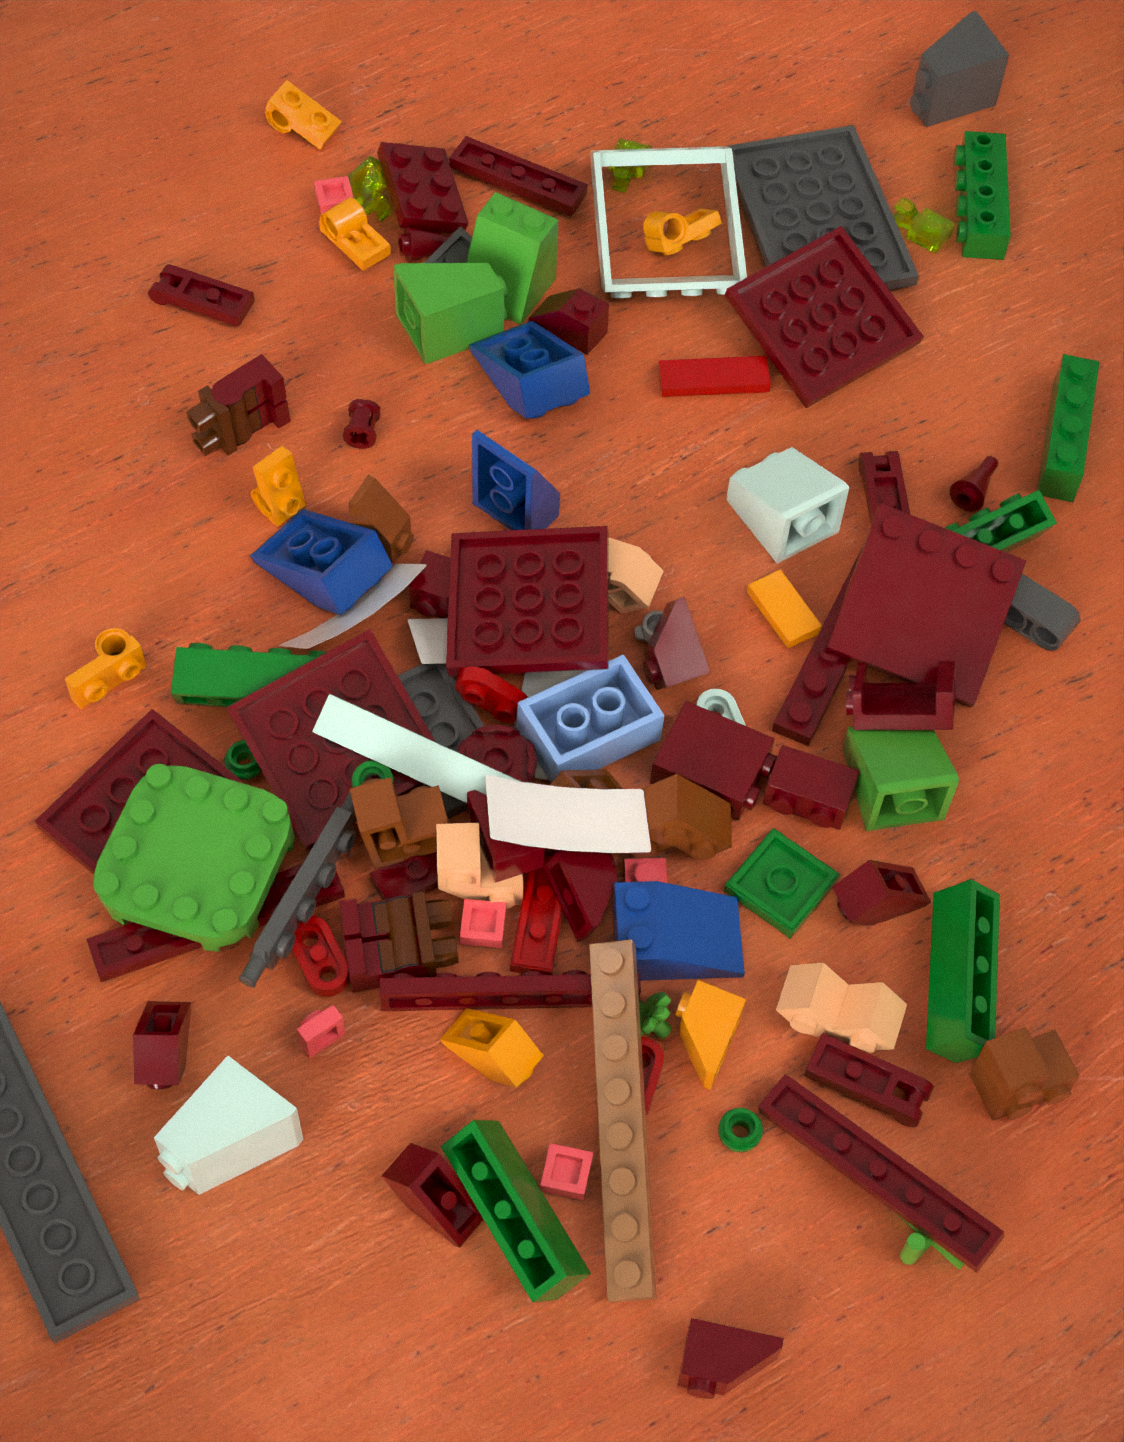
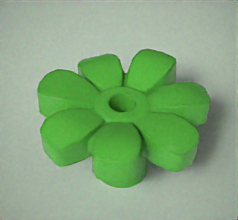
M665 992L651 995L646 1000V1004L641 1000L639 1001L641 1036L653 1032L659 1039H664L670 1034L672 1026L666 1021L670 1011L666 1007L671 1002V998Z

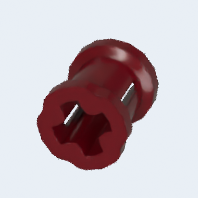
M353 400L349 404L350 421L349 425L344 428L343 439L354 448L367 449L372 447L376 441L377 435L374 427L375 423L380 419V407L371 400Z

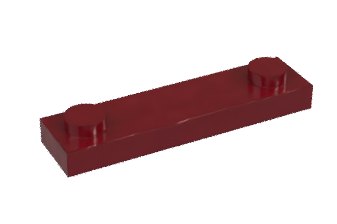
M468 136L464 137L449 158L450 167L454 170L571 217L587 195L588 184Z

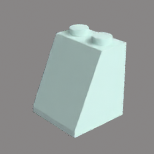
M791 447L783 452L770 454L762 462L750 468H742L735 472L729 479L726 500L778 564L839 532L849 486L846 482Z
M229 1056L220 1063L154 1137L160 1153L157 1158L165 1167L164 1176L180 1190H184L188 1186L198 1195L298 1147L304 1140L297 1108Z

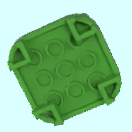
M155 764L147 770L146 776L141 778L132 790L96 865L93 877L94 890L111 918L123 925H126L127 921H131L199 942L203 950L220 952V947L235 944L246 935L251 938L259 927L257 917L286 852H292L295 836L287 804L282 799H279L278 796L261 788L189 767Z

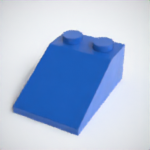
M533 321L469 344L470 351L509 407L526 419L542 417L546 411L559 406L572 405L579 398L590 394L584 354Z
M478 430L472 434V504L510 530L546 529L559 516L560 493L536 469Z
M305 509L300 510L250 555L254 563L318 608L339 615L352 608L355 601L370 587L376 585L381 580V577L393 567L375 530Z
M659 881L614 883L612 901L614 941L632 939L636 944L637 973H640V981L744 977L737 897Z

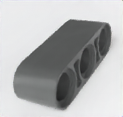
M1022 574L1004 624L1038 646L1049 651H1055L1080 623L1079 612L1070 603Z

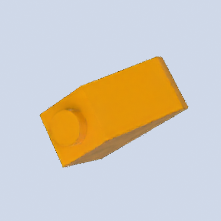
M698 980L692 994L684 992L675 1016L682 1018L679 1035L704 1088L711 1090L742 1018L746 999Z
M469 1008L465 1009L440 1038L444 1046L491 1081L515 1088L532 1075L534 1067L544 1056L515 1019Z

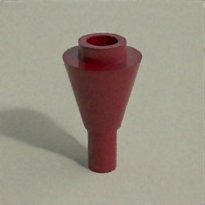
M406 226L404 234H400L398 238L400 255H405L407 262L430 256L451 235H441Z
M987 456L979 468H976L951 485L949 492L955 505L970 512L978 511L983 507L990 476L998 467V460L995 457Z

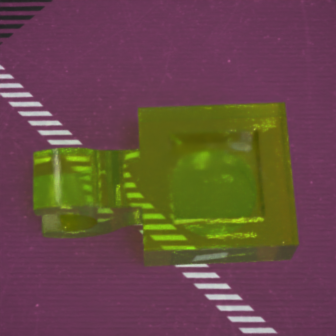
M619 138L614 150L652 149V146ZM647 165L609 166V171L614 172V177H616L612 190L626 193L631 178L642 179Z
M369 156L348 175L354 199L360 203L366 214L370 215L375 210L378 219L382 222L392 212L389 203L381 195L387 184L380 161Z
M901 197L894 206V209L897 211L893 217L897 226L908 229L906 238L937 254L953 233L956 223L928 208L919 213L914 203L907 198Z

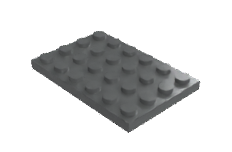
M854 125L727 146L732 148L737 194L766 267L842 226L889 290L917 285L919 275Z

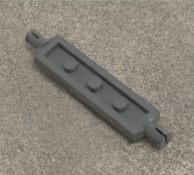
M350 791L341 808L336 807L256 941L254 949L250 954L251 959L239 976V980L243 984L254 988L265 967L273 970L280 957L285 959L290 954L296 939L294 933L301 922L307 923L316 907L315 898L322 887L326 889L331 884L337 869L335 864L342 853L346 855L351 850L357 833L353 827L356 814Z

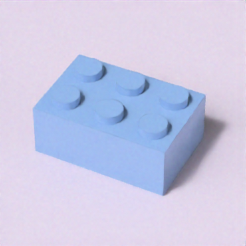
M623 654L609 661V669L588 670L518 702L516 727L520 734L527 741L529 739L534 745L537 761L552 783L562 770L600 769L660 741L665 715Z

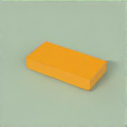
M781 569L748 584V595L787 649L819 634L822 625Z

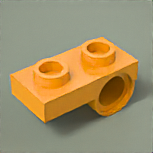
M288 80L268 100L265 107L266 119L275 130L281 133H288L293 129L319 150L336 133L342 123L341 120Z
M349 197L320 215V231L362 271L391 255L390 244L367 223L365 211L356 199Z
M700 208L684 217L678 213L654 211L644 221V239L649 251L671 255L682 250V244L690 240H700L709 236L711 229L722 224L718 210ZM667 221L668 229L666 234L664 235L663 226Z
M281 446L253 466L258 486L251 491L252 500L260 512L278 527L306 506L293 455L289 450Z
M110 628L101 632L95 640V649L98 657L65 678L71 699L80 710L90 703L100 701L106 696L108 691L124 681L132 680L146 667L141 645L126 631L119 628ZM116 652H121L118 655H111Z

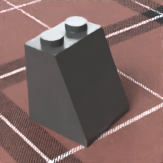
M977 11L969 13L921 54L910 105L913 113L919 116L926 127L996 106L1009 54Z

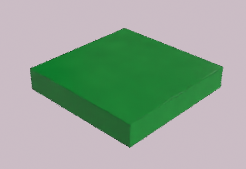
M773 828L727 881L723 891L730 896L737 897L739 903L791 939L832 890V886L839 881L841 874Z

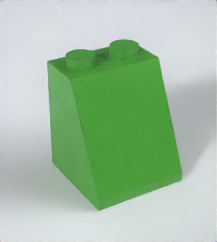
M497 192L493 194L477 215L466 263H489L496 276H502L507 287V296L504 297L507 319L519 325H522L556 279L558 219Z
M399 263L393 265L396 315L425 365L470 349L469 344L504 331V321L507 320L504 297L507 296V287L502 276H496L489 263Z
M848 727L843 750L848 767L860 770L854 790L866 831L945 820L958 786L959 778L934 730H854V727Z

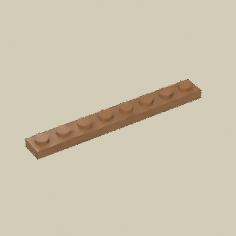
M631 939L589 944L607 1299L611 1303L657 1299L636 944Z

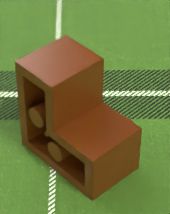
M678 774L642 788L644 791L651 851L631 853L633 856L650 858L657 852L674 846L690 854L695 859L706 860L714 857L716 853L732 848L731 803Z
M391 777L383 780L370 779L363 782L360 786L350 788L359 832L375 869L406 861L412 856H424L437 852L436 824H450L439 785L430 788L418 787L411 790L408 794L401 796L397 795Z
M1026 1027L986 1041L969 1074L992 1121L1007 1116L1009 1120H1014L1029 1113L1033 1109L1032 1106L1046 1101L1048 1105H1053L1065 1100L1072 1094L1071 1089L1080 1076L1056 1030L1031 1038Z

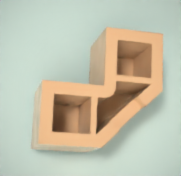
M609 538V603L621 614L648 608L664 571L640 547Z
M479 823L436 824L438 889L462 899L507 903L506 909L522 904L523 874L495 883L480 846Z
M825 963L790 965L776 1011L790 1022V1026L798 1032L818 1038L821 1037L822 1033H825L850 1046L872 1054L874 1051L894 1050L907 1003L883 982L848 985Z

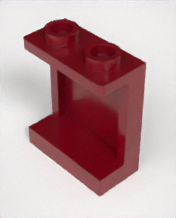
M939 661L937 683H869L867 681V662H858L856 675L849 676V691L846 692V715H854V730H953L956 701L955 661Z
M685 701L652 763L650 784L678 774L731 803L733 807L732 818L740 820L745 808L752 811L758 800L761 788L757 784L761 776L768 778L773 770L777 756L772 754L775 738Z

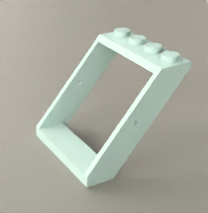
M719 146L590 150L601 288L604 292H611V298H630L633 291H646L647 297L667 296V290H681V295L697 296L703 294V289H716L717 294L725 295L727 288L747 278L732 148ZM720 163L733 275L611 279L602 167Z

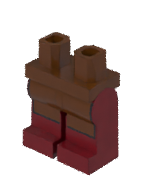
M263 354L217 381L212 389L208 385L200 389L198 393L201 403L186 411L191 426L196 430V432L191 434L193 442L204 456L220 447L227 455H230L237 451V446L249 441L253 433L273 422L280 428L291 422L284 378Z
M423 891L412 893V896H396L384 901L357 904L356 899L339 901L349 978L353 993L380 988V978H390L394 974L406 973L414 977H433L437 974V968L459 963L455 936L431 938L430 930L453 927L449 899L426 901L425 892Z

